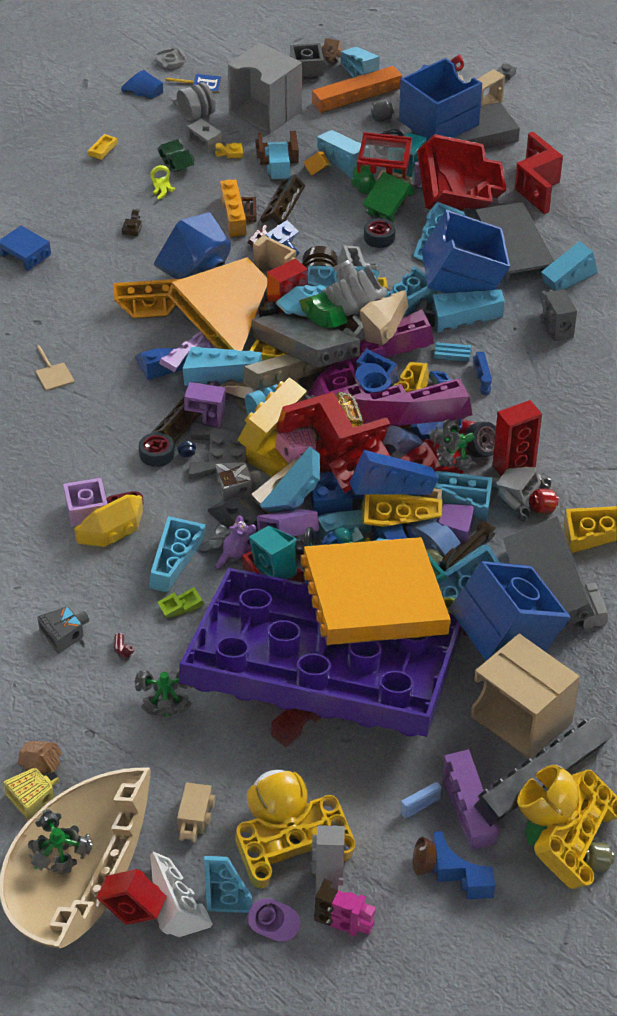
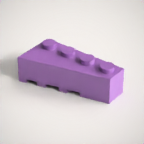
M469 749L444 755L442 782L471 850L496 844L497 835L500 834L498 823L496 822L490 827L474 807L479 800L477 796L484 790Z

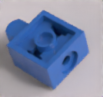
M333 472L320 473V480L316 488L310 492L313 511H317L318 516L325 513L352 511V500L364 498V494H355L353 489L344 493Z

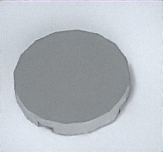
M165 48L158 52L155 59L159 67L171 70L182 67L185 64L186 56L180 49L177 51L174 48Z

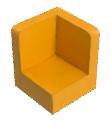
M317 152L303 162L310 175H314L320 170L331 166L324 152Z

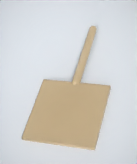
M39 345L37 346L48 367L36 370L35 372L46 391L75 382L64 362L51 366L42 348Z

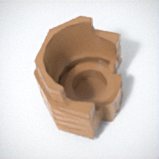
M27 741L19 751L18 765L25 768L26 771L35 768L44 775L46 772L50 773L59 768L58 766L61 764L59 756L62 755V751L57 743Z

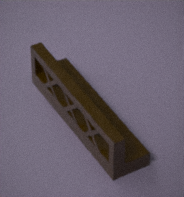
M296 174L281 181L260 218L262 223L273 219L279 226L287 220L305 188L304 183Z
M183 397L151 433L167 434L175 443L201 413L186 411Z

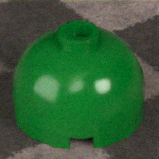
M362 165L360 173H357V166L354 168L353 178H350L353 188L356 187L362 194H369L376 183L373 173L370 172V166Z

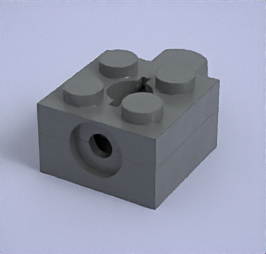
M551 289L542 291L540 299L543 312L540 318L547 328V333L551 335L554 341L574 338L577 310L566 290L553 291Z

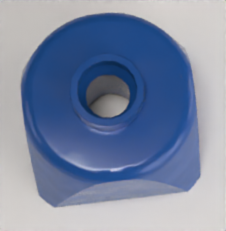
M210 212L182 219L175 225L154 261V266L174 279H183L225 265L231 250V243Z

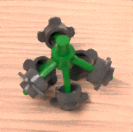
M457 419L454 421L445 420L442 426L443 429H437L438 425H436L435 430H431L429 437L430 441L434 442L433 447L439 444L436 455L440 465L443 467L447 466L448 468L452 466L458 467L459 470H468L470 466L475 465V462H471V457L465 455L467 442L475 440L473 433L467 435L459 434L460 428ZM458 449H461V456L456 457V463H453L455 461L453 455Z
M149 671L137 672L135 677L136 691H147L152 686L157 691L155 696H148L143 699L144 704L141 705V708L146 713L169 717L173 714L183 713L191 706V702L188 701V695H177L174 692L178 685L184 689L188 687L194 688L193 686L179 684V672L176 674V679H171L167 672H162L158 681L153 679ZM160 694H162L163 697L162 701L159 699Z
M50 809L44 810L40 819H37L35 824L37 827L42 826L44 831L51 833L49 839L44 835H40L38 839L28 842V847L34 853L33 856L31 854L28 855L33 859L31 864L34 865V869L41 871L43 868H46L48 871H58L60 874L70 873L72 867L77 864V860L72 859L69 854H64L63 850L74 846V853L81 855L80 859H84L85 855H89L92 850L93 842L89 839V834H86L85 837L78 836L79 827L75 825L71 828H57L59 820L62 818L59 812L54 813ZM53 848H56L59 855L54 858V865L50 869L48 866L51 860L47 856L52 854Z

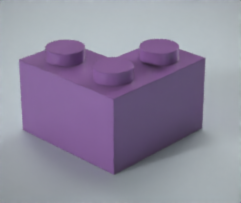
M189 382L184 397L185 410L203 413L202 425L221 429L225 416V388Z

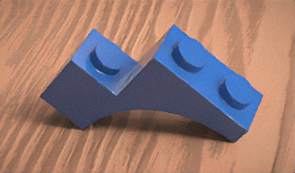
M443 831L434 832L433 842L436 845V861L432 873H436L437 882L461 881V889L466 891L467 899L494 898L495 881L493 867L475 865L463 860L449 848L444 839Z

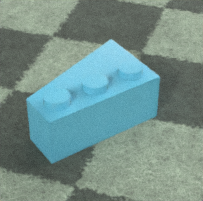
M435 471L439 478L435 489H442V504L475 506L474 517L487 522L492 477Z

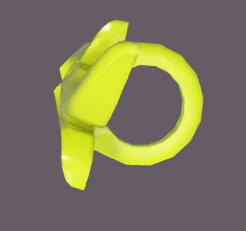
M159 165L153 168L150 173L155 187L153 194H159L157 199L160 200L166 196L167 189L169 192H173L175 188L170 186V171L166 166ZM159 170L166 172L165 177H154L155 173Z

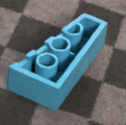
M502 289L433 294L432 311L436 312L435 325L437 333L443 332V329L449 327L451 330L456 329L458 325L465 323L467 326L472 325L477 320L484 322L503 317L505 300Z
M191 347L183 366L184 386H188L189 382L207 384V381H218V383H225L233 379L235 382H243L244 366L262 361L261 352Z
M168 516L150 573L149 589L169 592L203 542L206 524Z

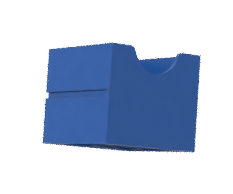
M446 58L407 75L400 80L399 121L419 136L426 137V141L435 134L454 138L479 125L482 82L476 78H472L468 83L464 82L457 75L454 64Z
M445 210L421 249L427 286L429 289L442 293L495 290L510 268L502 228L449 210Z
M486 561L480 562L467 581L466 587H463L449 608L486 661L518 634H521L546 652L571 618L532 566Z

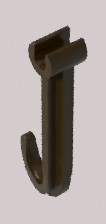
M481 521L476 528V532L457 551L455 548H451L440 563L441 569L445 572L474 551L485 539L491 540L495 535L493 531L496 528L485 521Z

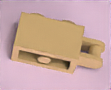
M186 782L177 817L180 841L187 839L195 843L198 833L204 834L206 826H210L211 813L209 811L215 805V795H212V786Z

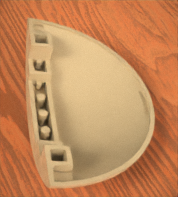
M150 768L121 769L82 781L45 804L17 834L1 868L0 900L9 921L25 937L45 946L63 948L81 937L104 913L106 907L96 897L106 876L127 871L131 863L143 824L150 783ZM46 809L61 814L62 818L59 820L57 828L78 826V836L85 837L86 834H89V839L93 842L92 850L89 855H85L84 859H80L81 855L74 853V846L63 850L64 854H69L72 859L77 860V864L72 867L70 873L60 874L58 871L52 872L46 868H43L41 871L34 869V865L31 864L33 859L28 855L31 854L33 856L34 853L28 847V842L38 839L40 835H44L49 839L51 833L44 831L42 826L37 827L35 824L36 820L40 819L43 811ZM53 848L52 854L47 856L51 860L48 866L50 869L54 865V858L59 855L56 848Z

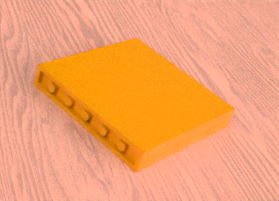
M422 537L304 547V555L300 556L301 567H305L304 577L306 581H309L308 591L309 594L313 595L312 605L313 608L317 609L316 619L317 622L321 623L320 633L322 637H325L327 645L445 635L449 633L451 619Z

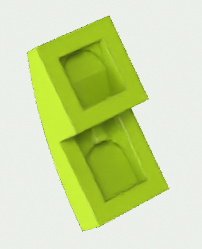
M195 587L179 596L174 592L157 602L166 618L179 616L205 605Z

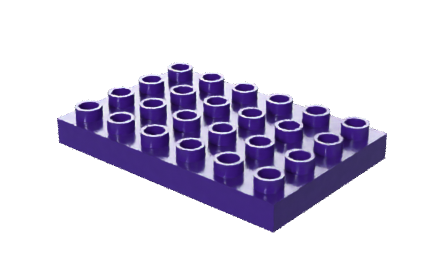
M233 568L227 569L179 664V684L193 686L201 692L216 691L234 695L237 699L243 701L258 700L272 703L280 709L288 710L295 708L314 712L322 718L337 717L351 720L363 727L378 726L397 730L405 736H428L461 636L462 627L452 613H449L451 619L449 633L445 635L327 645L325 637H322L320 633L321 623L317 622V609L313 608V595L309 594L308 584Z

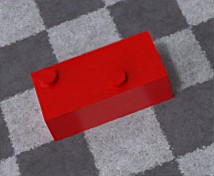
M531 400L497 412L492 466L500 476L509 468H536L542 413Z

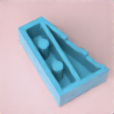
M359 47L341 51V65L353 78L379 70L380 56Z
M579 241L541 273L544 283L555 291L566 289L598 273L593 251Z

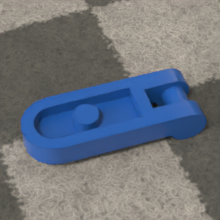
M476 352L475 356H473V366L477 367L476 376L481 381L480 393L482 395H489L491 393L492 377L484 352Z

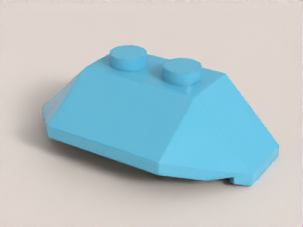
M321 285L296 286L277 300L276 304L286 314L294 313L299 316L308 317L302 311L299 300L322 293L325 287Z
M309 446L260 506L268 512L294 510L300 506L307 494L316 488L320 480V454Z

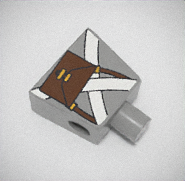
M244 462L215 464L216 480L222 500L250 495L252 493V483L261 482L260 471L249 472L247 464Z

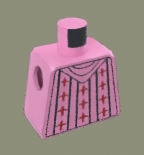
M311 428L296 429L290 433L285 432L281 434L277 431L275 447L288 463H291L294 459L298 460L309 446L316 450V443Z

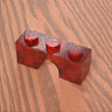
M295 708L285 710L271 722V736L285 747H288L301 736V730L308 720L311 719L316 723L322 717H319L314 712Z

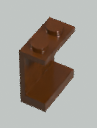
M290 131V142H287L290 163H299L296 131ZM258 133V139H255L256 156L260 158V165L269 164L268 157H265L267 143H262L261 133Z

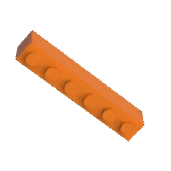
M390 66L312 90V104L322 113L400 89L402 74L394 66Z

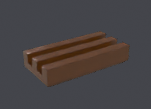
M241 197L242 205L243 201H246L247 215H245L247 222H250L251 219L257 222L256 197ZM250 201H253V215H250Z

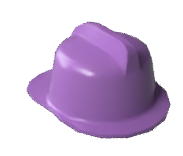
M264 898L258 900L251 906L247 916L248 924L252 930L275 941L283 942L295 937L300 927V919L297 912L290 906L274 899Z

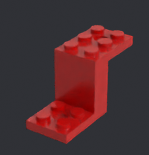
M530 132L527 139L526 159L517 162L514 189L543 214H546L550 211L552 185L559 183L561 179L563 155L535 132Z
M334 392L283 406L276 429L279 434L290 433L295 429L307 428L313 424L330 457L334 460L342 457L376 435L379 436L383 443L390 422L387 418L353 427Z
M378 435L329 464L344 493L352 489L349 482L355 470L350 471V469L357 466L364 450L391 457ZM427 441L399 458L418 464L422 463V465L432 467L434 471L444 470Z

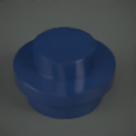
M185 441L177 449L182 457H191L195 454L196 445L190 441Z

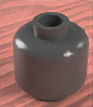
M387 99L374 102L373 108L370 109L373 118L376 117L378 121L390 119L392 113H394L392 103Z

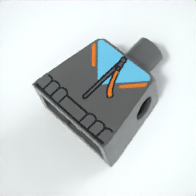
M63 607L37 616L39 630L57 654L82 639L84 636L82 625L89 622V617L85 611L75 615L69 607Z

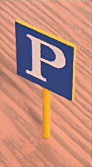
M196 74L194 81L166 78L165 80L193 85L205 82L212 92L218 93L222 77Z

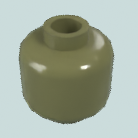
M591 842L583 860L593 871L605 872L614 863L615 855L607 843Z

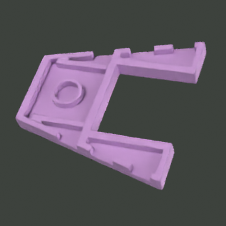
M200 331L191 340L185 341L179 348L172 350L169 355L163 356L159 364L175 372L188 355L191 347H215ZM211 381L209 385L219 387L222 383Z

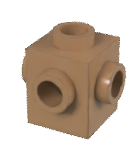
M325 38L321 49L326 62H339L341 51H343L341 41Z

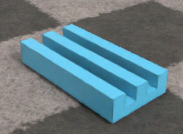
M436 342L434 359L469 362L471 345Z

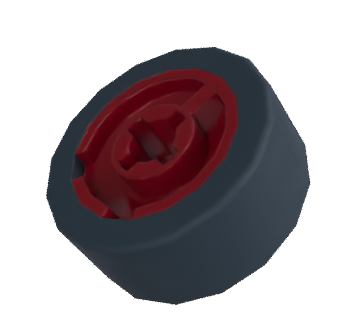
M382 218L369 220L364 226V241L376 248L390 246L395 240V225L391 221Z
M154 432L147 434L139 441V457L146 465L152 467L164 466L174 458V442L170 436L164 433Z

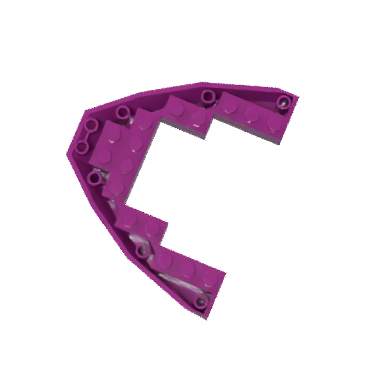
M421 309L402 318L395 334L384 345L367 342L365 339L360 342V356L368 349L384 358L392 357L395 354L410 352L413 349L425 348L434 344L431 325L423 310ZM360 356L332 363L318 376L307 394L308 396L314 395L317 397L334 392L343 410L351 409L354 411L356 424H367L387 418L390 425L400 426L442 422L447 419L452 421L455 419H465L473 415L470 396L460 378L407 393L402 384L388 387V389L377 393H365L355 376L357 370L356 362Z

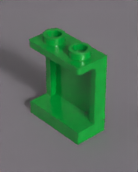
M383 172L363 202V206L366 209L365 212L370 216L375 215L394 223L393 216L406 195L411 197L414 190L409 183Z

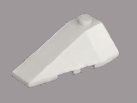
M152 852L150 857L153 884L157 885L167 896L157 917L161 931L168 935L172 934L182 937L210 928L213 924L203 904L195 902L193 899L195 893L181 882L183 876L171 859Z

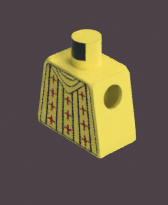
M33 768L4 781L5 795L29 821L36 812L54 798L52 786L59 782V778L54 771L43 776L37 769Z

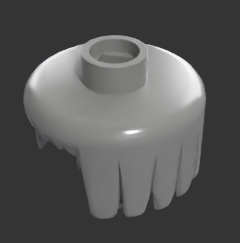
M348 259L334 266V271L338 274L336 276L338 281L332 284V286L324 288L322 293H326L332 304L342 306L346 317L352 314L361 317L360 310L371 301H378L380 298L386 297L388 291L385 287L380 286L370 267H365V272L362 269L356 271L355 267H351L350 263L352 262Z

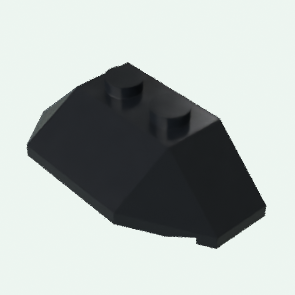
M250 497L223 500L208 509V512L228 529L235 524L237 516H242L246 525L254 524L256 526V532H258L257 516L268 514Z

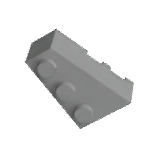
M317 825V835H312V874H316V894L324 879L333 882L332 888L343 892L345 826Z

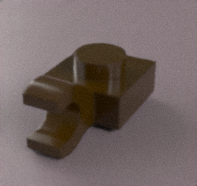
M133 209L131 219H125L121 229L122 234L139 235L142 227V220L138 216L140 209Z

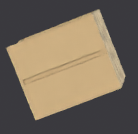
M518 634L475 670L474 681L477 683L484 681V687L480 696L472 705L471 717L527 759L533 758L573 722L580 676L524 636Z

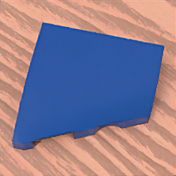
M145 70L135 74L121 87L123 93L129 90L133 91L136 96H144L149 99L164 93L163 82Z

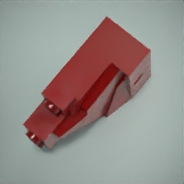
M435 134L417 150L425 208L432 209L437 201L460 211H463L465 208L472 210L475 208L482 209L489 206L493 202V198H498L507 191L502 162L486 159L484 144Z

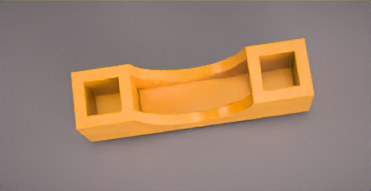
M237 180L220 181L221 200L223 207L226 209L229 236H246V218Z

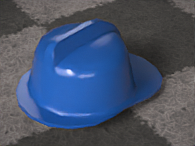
M367 363L361 365L356 370V379L365 393L381 392L388 389L391 385L390 377L380 365Z

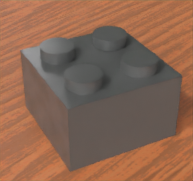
M320 43L290 45V57L302 62V78L324 76V58Z

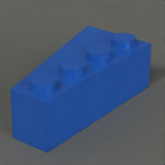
M364 450L349 483L355 494L431 495L439 478L430 466Z

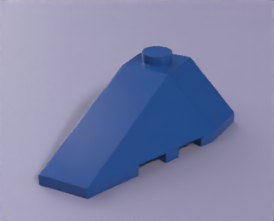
M157 348L135 355V359L147 380L174 373L159 364L163 356L166 357L172 350L177 348ZM187 356L175 372L183 370Z

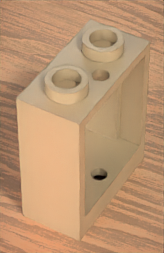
M493 69L477 79L482 82L481 106L503 102L505 75ZM490 87L489 94L484 96V90Z

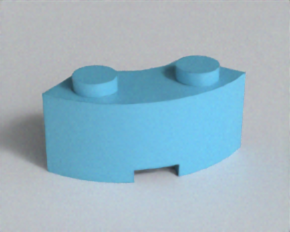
M267 143V147H265V157H268L269 160L267 175H270L271 179L289 178L288 143Z

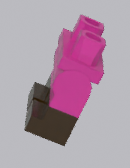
M324 879L315 897L314 921L349 932V935L355 937L358 931L369 935L374 926L375 920L373 917L376 907L366 904V896L360 894L358 897L352 892L344 893L332 888L333 882Z

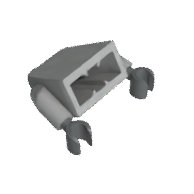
M534 467L509 468L501 478L494 477L492 479V487L498 490L499 497L514 511L517 510L519 512L518 518L523 522L526 521V515L530 517L531 511L529 507H521L520 505H525L530 495L538 486L539 489H549L552 484L550 478L545 477L542 479Z

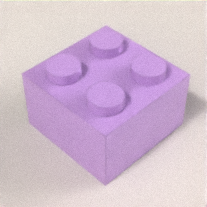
M101 478L63 484L71 527L80 525L93 511L107 505Z

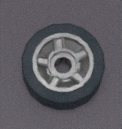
M484 421L473 423L467 428L465 435L473 433L475 440L467 442L466 446L471 455L475 457H489L493 455L496 426L491 422Z

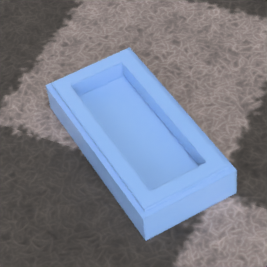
M435 782L402 800L401 815L406 819L439 801L441 798V785Z

